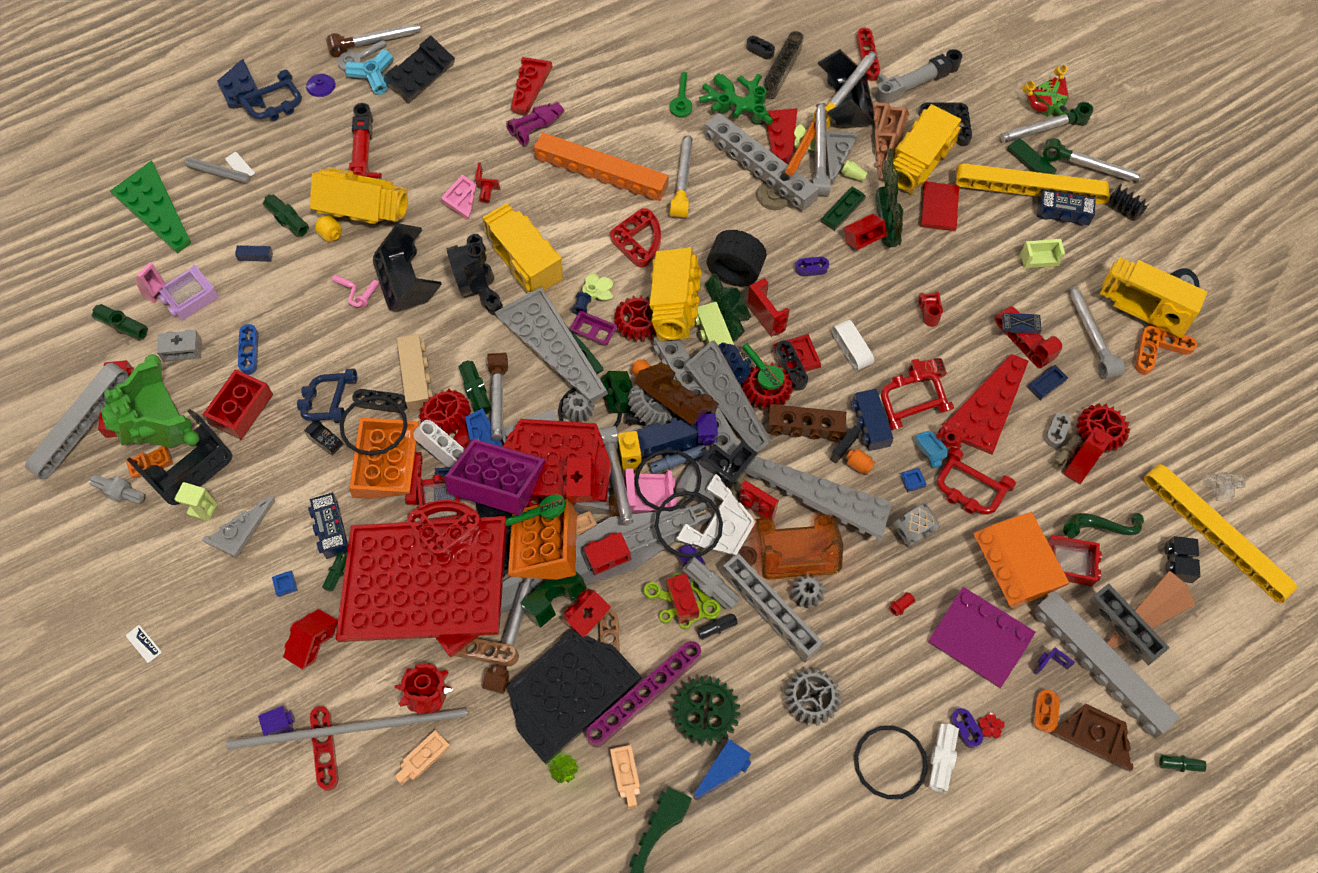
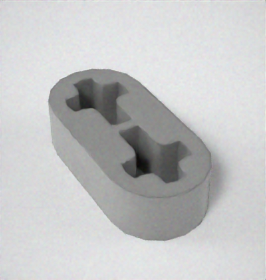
M1058 413L1051 421L1045 437V441L1050 447H1059L1065 440L1071 424L1068 415ZM1059 420L1063 421V425L1061 426V428L1058 427ZM1055 433L1058 434L1057 441L1053 440Z

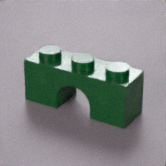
M576 572L575 576L557 580L548 579L520 603L525 614L541 628L556 615L551 604L553 599L564 596L573 601L587 587L583 577Z

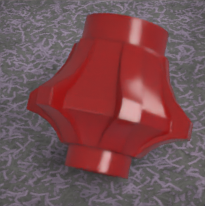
M958 421L955 424L943 422V428L939 434H936V438H940L946 448L957 447L960 449V443L964 437H967V433L962 431ZM952 433L955 437L949 438L948 435Z

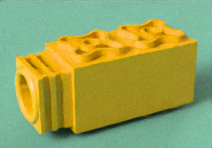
M932 104L927 110H923L918 120L913 124L912 131L906 133L904 139L895 150L893 171L896 169L899 173V189L912 195L917 186H923L942 158L945 159L949 151L956 144L961 130L959 126L960 118Z
M326 167V169H319V171L312 173L310 209L316 210L317 213L330 214L336 217H344L345 215L350 216L352 220H360L372 224H377L378 221H384V219L396 222L406 216L408 188L394 186L391 181L355 175L353 171L340 170L333 167Z
M506 203L483 217L485 233L492 240L493 249L510 268L513 277L522 285L526 292L531 293L540 287L546 290L563 279L562 258L560 254L553 249L547 239L544 240L538 228L531 223L526 215L524 216L520 211H513V208Z
M692 247L656 251V257L653 259L650 308L653 310L652 323L659 341L690 338V328L695 326V319L698 318V291L701 290L700 279L702 278V271L698 264L697 255L693 253Z
M1120 256L1107 273L1101 285L1102 289L1099 295L1111 298L1115 302L1114 307L1182 338L1199 314L1208 292L1140 260L1137 263L1129 262Z

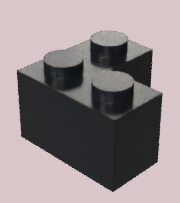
M741 441L732 454L729 455L714 443L702 458L701 465L712 474H717L721 481L732 488L755 460L757 452Z

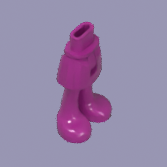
M558 102L534 107L533 113L521 118L508 120L506 126L509 133L513 136L516 135L518 142L522 146L529 143V134L533 130L540 127H548L560 117V114L564 113V108Z

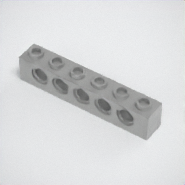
M739 553L723 565L722 575L805 663L821 649L823 642Z

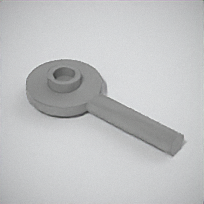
M381 40L359 53H343L338 58L339 68L346 72L347 62L361 63V59L385 47V41Z

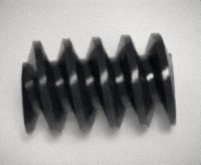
M1122 184L1118 185L1110 196V204L1114 205L1117 202V209L1123 206V213L1129 210L1128 216L1135 214L1134 220L1139 219L1149 206V204L1145 205L1146 199L1140 202V195L1133 198L1134 191L1127 194L1128 188L1126 187L1124 190H1121Z

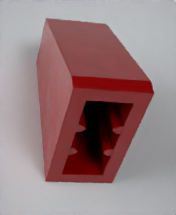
M1095 426L1063 475L1080 485L1105 451L1113 436Z

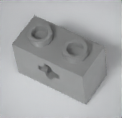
M196 330L169 331L158 334L157 354L163 362L201 359L202 339Z

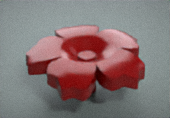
M990 712L989 715H986L985 718L981 717L978 721L979 727L983 729L981 732L984 737L990 738L992 736L994 739L1001 737L1002 731L1000 729H1003L1005 725L1001 719L996 720V714Z

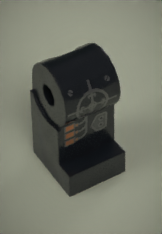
M313 421L304 430L309 440L330 455H334L344 445L320 421Z

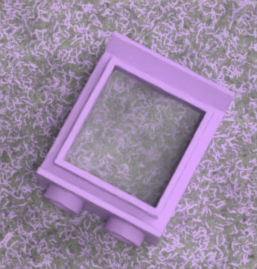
M195 264L191 269L165 284L160 289V295L158 296L164 305L168 304L170 306L167 309L172 316H178L181 321L219 298L214 287Z

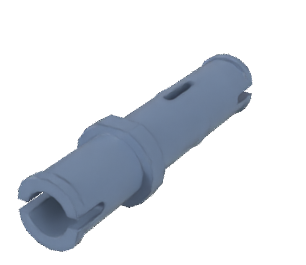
M702 444L683 452L695 460L703 457L707 450L705 445ZM679 454L666 455V458L652 462L650 466L653 474L669 468L672 470L675 466L689 462V460Z

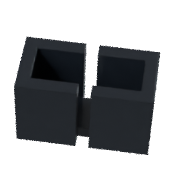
M1173 536L1165 544L1164 548L1167 560H1169L1166 563L1165 571L1166 573L1171 571L1183 582L1194 583L1201 577L1200 560L1193 559V557L1199 556L1198 539Z

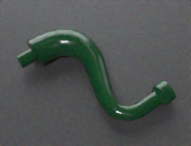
M1076 513L1066 519L1063 532L1070 539L1075 538L1080 533V529L1086 527L1098 528L1121 535H1137L1142 530L1144 517L1140 513H1134L1131 516V522L1134 527H1128L1097 515Z

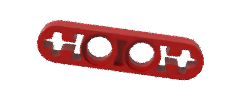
M866 27L860 28L857 33V43L862 61L866 55H869V51L874 52L876 55L877 52L872 31ZM864 46H869L871 49H870V50H866V49H864L863 47H864ZM878 57L874 59L872 65L865 72L868 81H876L879 78L880 66Z
M318 706L311 711V729H316V727L324 728L320 726V721L316 719L320 712L326 715L322 717V724L332 727L331 714L325 707ZM334 735L328 736V740L325 743H318L317 737L312 738L317 784L321 789L331 791L338 784ZM324 753L331 755V760L327 764H321L319 761ZM321 769H327L328 775L333 778V780L329 781V785L322 782V780L326 779V772L321 771Z

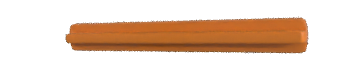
M812 121L785 170V174L789 175V177H792L816 135V121Z

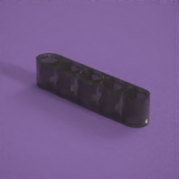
M793 31L789 34L765 77L763 87L767 90L766 99H774L777 96L802 50L804 38L801 32Z

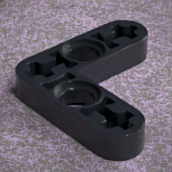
M926 102L921 104L919 116L924 109L927 110L932 104L960 118L961 122L965 123L966 126H960L961 130L956 143L960 146L969 145L972 138L969 110L966 104L960 102Z

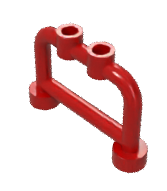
M920 369L908 372V377L903 378V375L891 378L892 382L883 387L881 400L890 422L891 430L903 427L902 418L931 408L938 407L939 413L954 409L953 403H948L942 383L937 374L932 371L920 372ZM926 378L932 380L938 395L937 399L894 413L888 395L891 390Z
M951 447L947 452L948 460L937 478L938 488L947 495L946 500L949 503L955 505L959 501L964 504L963 509L969 514H974L975 511L984 515L994 513L1007 491H1013L1016 481L1009 476H1002L999 482L961 462L964 453L958 448ZM953 466L998 491L990 506L984 507L977 500L962 495L959 490L946 486L945 479Z

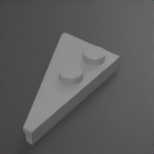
M826 131V160L830 184L834 183L857 139L858 133Z
M269 496L258 502V506L250 511L242 512L229 523L220 526V530L209 537L207 535L203 537V542L237 558L275 502L274 497Z

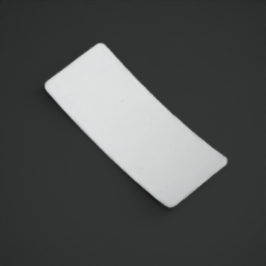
M237 152L225 158L234 170L247 173L249 176L255 174Z

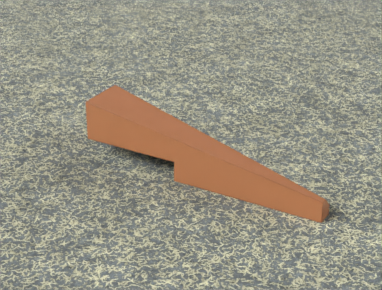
M873 103L878 179L883 181L884 159L887 161V153L890 148L894 158L895 150L900 143L910 114L907 107H890L889 103Z
M1169 571L1141 604L1136 607L1135 611L1151 628H1154L1181 612L1190 609L1195 605V601L1187 584ZM1117 632L1107 642L1112 649L1127 643Z

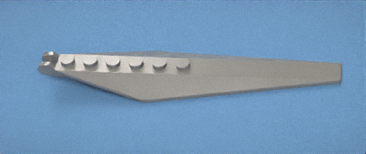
M702 502L693 507L689 506L660 513L659 529L661 537L668 546L676 542L675 539L684 524L695 529L699 524L708 522L713 518L710 513L699 517L695 515L707 508L706 503ZM656 512L632 514L631 519L634 522L628 526L622 525L623 520H621L620 516L609 517L576 537V572L583 577L586 585L633 571L666 549L658 540L655 530ZM621 532L631 552L632 560L594 575L586 558L584 547H587V544L592 541L605 539L611 533L617 534ZM510 577L503 581L501 613L513 609L520 585L524 582L523 577ZM532 578L534 582L531 584L533 586L531 593L548 579Z

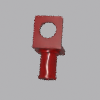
M478 163L475 182L477 188H481L479 201L485 203L486 200V203H490L492 189L500 190L499 180L482 178L483 168L481 163Z

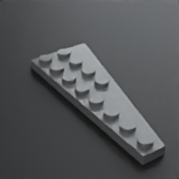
M542 287L495 312L497 318L589 402L593 403L608 394Z
M756 457L746 469L745 473L756 479L763 478L767 480L770 486L774 488L778 486L786 490V494L791 497L793 494L803 499L802 503L826 515H834L838 517L841 523L845 525L850 523L859 528L858 532L862 534L867 532L877 537L876 541L881 542L892 502Z

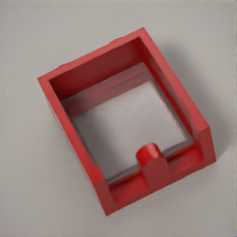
M434 475L432 479L422 480L421 477H416L419 507L438 500L461 502L460 497L447 494L445 477ZM444 511L427 517L432 521L459 519L463 515L458 512Z
M1051 534L1047 541L1069 582L1092 587L1100 580L1101 570L1099 569V563L1102 559V551H1099L1100 543Z

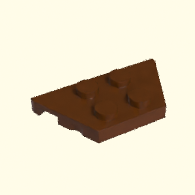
M1088 704L1083 705L1051 733L1129 772L1133 770V763H1131L1129 755L1131 748L1127 738V723Z

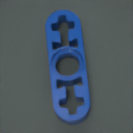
M245 324L239 330L238 367L241 372L251 375L257 370L258 332L254 325ZM249 331H251V333L249 334L250 340H248V337L246 336ZM252 346L251 352H243L245 347ZM246 359H248L249 362H250V365H248V368H245V367H244V366H247V360H246Z

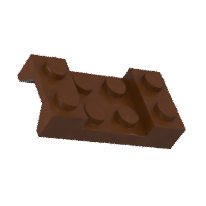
M661 362L639 370L635 384L691 425H695L702 414H713L716 412L719 403L712 396L705 393L697 396L695 392L685 388L681 382L673 379L676 372L670 369L667 364Z

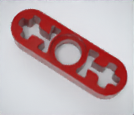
M415 452L410 494H406L407 505H418L419 503L416 477H421L422 452Z

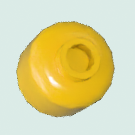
M321 216L315 223V232L325 241L331 242L340 238L342 226L332 216Z

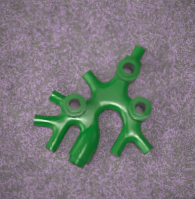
M720 73L714 76L713 82L724 93H718L707 83L702 86V89L708 94L700 96L699 102L715 101L716 103L710 107L712 112L718 110L721 114H725L730 110V105H734L736 107L733 113L734 118H738L742 111H749L752 113V120L755 124H762L765 121L770 125L773 122V119L769 117V113L766 111V107L763 105L766 101L767 90L763 86H758L762 79L760 74H756L752 81H748L742 75L737 78V81L749 90V94L745 97L737 96L731 80Z

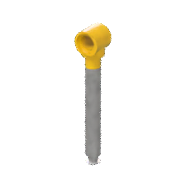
M869 51V55L864 57L825 107L826 130L829 129L832 120L827 112L843 102L869 69L874 59L877 58L874 52ZM816 110L813 113V121H816Z
M690 135L683 137L676 196L671 199L670 217L688 218L689 200L686 195L693 141Z

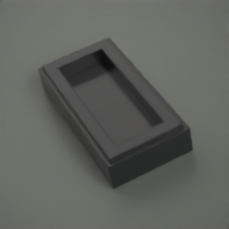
M855 425L832 451L830 458L832 462L837 463L858 439L861 431L859 427Z

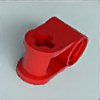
M935 291L932 294L919 293L918 302L924 323L930 327L937 326L943 313L939 291Z

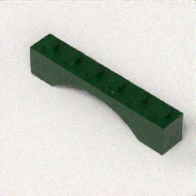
M670 787L667 788L666 792L661 791L657 800V804L660 806L657 813L652 812L647 824L651 826L648 833L643 832L638 845L642 847L638 854L634 853L629 866L632 867L630 873H644L648 856L654 845L672 827L683 822L691 804V797Z

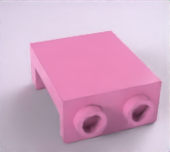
M625 469L623 479L631 512L648 513L658 511L646 505L637 495L634 484L636 474H634L633 469ZM667 470L666 474H640L638 481L640 491L647 501L660 507L663 501L674 494L675 477H672V470ZM677 497L668 502L665 507L676 506Z

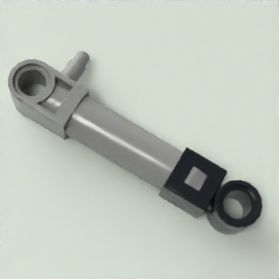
M951 49L947 51L946 56L940 54L930 59L927 65L901 77L895 75L887 79L886 76L880 73L878 77L881 82L876 93L877 102L891 103L903 97L904 93L932 79L937 81L948 76L949 73L957 72L963 57L962 53L957 49Z

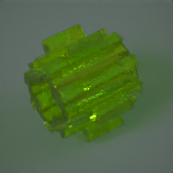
M559 755L553 760L554 764L549 769L552 779H555L557 783H563L564 781L569 783L575 778L574 774L578 772L577 761L570 755H565L564 757Z

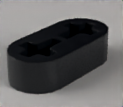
M750 36L747 39L746 49L749 52L763 59H772L774 57L775 47L773 44L757 36Z

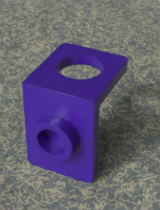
M1054 647L1048 654L1044 652L1037 661L1040 665L1034 673L1037 675L1050 658L1067 670L1075 662Z

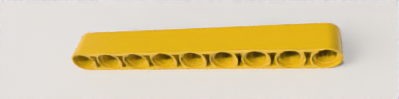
M960 164L956 167V184L959 187L1040 197L1043 190L1096 198L1095 204H1105L1110 199L1109 183L1102 180L973 164Z
M1158 464L1144 476L1145 483L1273 600L1284 603L1297 590L1296 583L1166 466Z

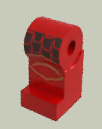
M941 358L926 361L913 359L908 367L909 372L920 369V372L932 371L939 378L947 374L943 359ZM926 378L917 382L930 381L931 379Z

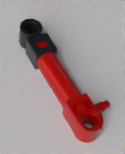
M358 103L353 108L355 117L352 120L353 148L349 171H353L355 175L376 179L382 178L381 173L369 172L368 169L373 116L368 104Z

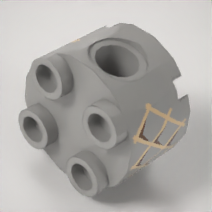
M926 503L905 514L902 520L899 518L892 524L908 547L915 545L919 540L930 536L940 528L938 520Z

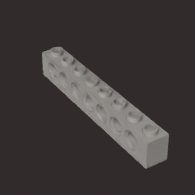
M718 113L705 123V136L708 140L717 144L721 150L726 151L733 159L739 161L743 167L752 171L756 177L766 181L769 187H774L782 197L787 198L795 207L804 211L818 199V187L797 171L792 177L786 175L785 170L788 165L723 115Z
M654 337L652 349L656 356L659 355L660 362L667 364L670 369L676 372L673 379L681 382L685 388L695 392L697 396L704 393L708 394L685 365L691 358L680 339L659 341L658 337ZM689 381V382H691V383H690V384H685V383H683V382ZM718 407L715 412L718 440L715 444L731 455L740 443ZM718 442H724L726 444L719 445Z

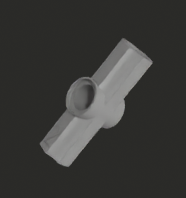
M695 556L684 566L683 571L698 583L699 588L709 597L712 596L727 610L737 603L740 598L737 593L728 587L716 572L710 571Z

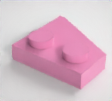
M461 175L441 197V202L468 220L470 218L476 184L464 175Z

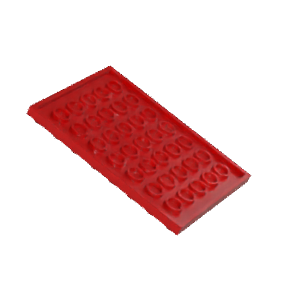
M506 516L482 517L481 528L448 555L441 558L436 557L408 522L351 525L335 640L338 642L499 635L507 531ZM458 519L432 520L431 522L442 533ZM470 519L469 522L474 524L475 520ZM416 521L420 527L424 525L421 521ZM427 530L424 534V537H431L434 533V530ZM455 530L451 538H458L461 535V531ZM438 541L434 542L439 550L443 549Z

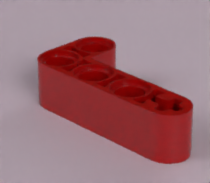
M1009 306L994 317L996 324L1002 331L1003 313L1020 314L1013 306ZM1004 332L1039 369L1054 361L1062 350V343L1056 336H1051L1045 340L1040 334Z

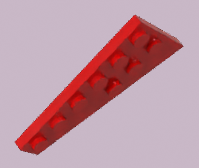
M1011 354L946 422V424L960 422V428L963 432L967 433V437H964L961 443L988 454H993L1028 365V360ZM951 433L948 435V437L952 438L955 437V435Z

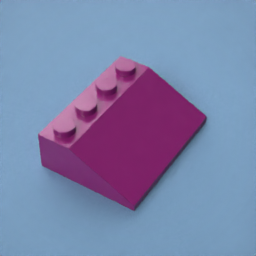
M473 439L445 476L447 494L521 515L529 503L545 459Z
M962 587L928 643L998 688H1001L1036 631L965 587Z

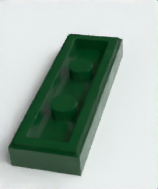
M1021 138L1017 139L1007 148V151L1031 172L1054 175L1057 171L1055 167Z
M852 186L821 218V223L836 231L865 200L866 195Z

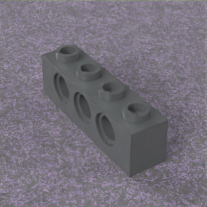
M1109 583L1090 599L1089 603L1148 666L1170 648Z

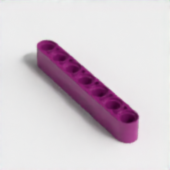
M695 641L685 643L590 725L586 732L589 744L596 748L603 746L697 664L701 657L700 645ZM693 649L697 652V655L691 657L686 652ZM679 663L682 667L679 670H673L671 664ZM658 676H663L666 682L658 684L655 679ZM642 690H648L651 694L649 697L643 698L639 693ZM630 703L635 708L631 712H627L623 709L625 704ZM615 717L618 719V723L615 726H610L607 724V720ZM599 731L602 733V737L599 740H593L591 734Z

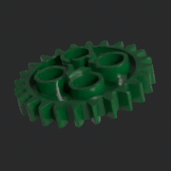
M700 676V682L698 683L692 678L691 686L686 682L684 683L686 690L678 689L681 697L674 696V700L678 703L672 704V709L677 710L672 713V717L678 718L674 725H681L678 732L679 734L686 732V740L690 736L693 737L692 744H695L697 740H700L701 746L704 745L705 741H708L709 745L712 746L713 740L720 744L721 736L726 740L728 739L727 731L734 733L735 730L731 725L738 726L739 722L734 719L739 718L741 713L735 711L740 709V704H734L738 700V696L731 697L733 688L726 690L727 683H724L722 686L719 685V678L715 683L712 682L711 676H709L707 681H704V678ZM706 693H710L706 729H703V710ZM699 695L703 700L700 703H694L691 697ZM720 698L723 700V705L716 706L712 700ZM691 716H697L700 722L698 724H691L688 719ZM716 718L720 720L721 725L713 727L710 724V720Z

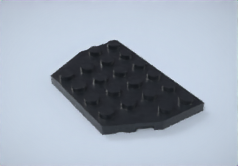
M571 630L507 685L517 731L546 765L642 679V676L613 645L602 643L589 636L582 637L579 633Z

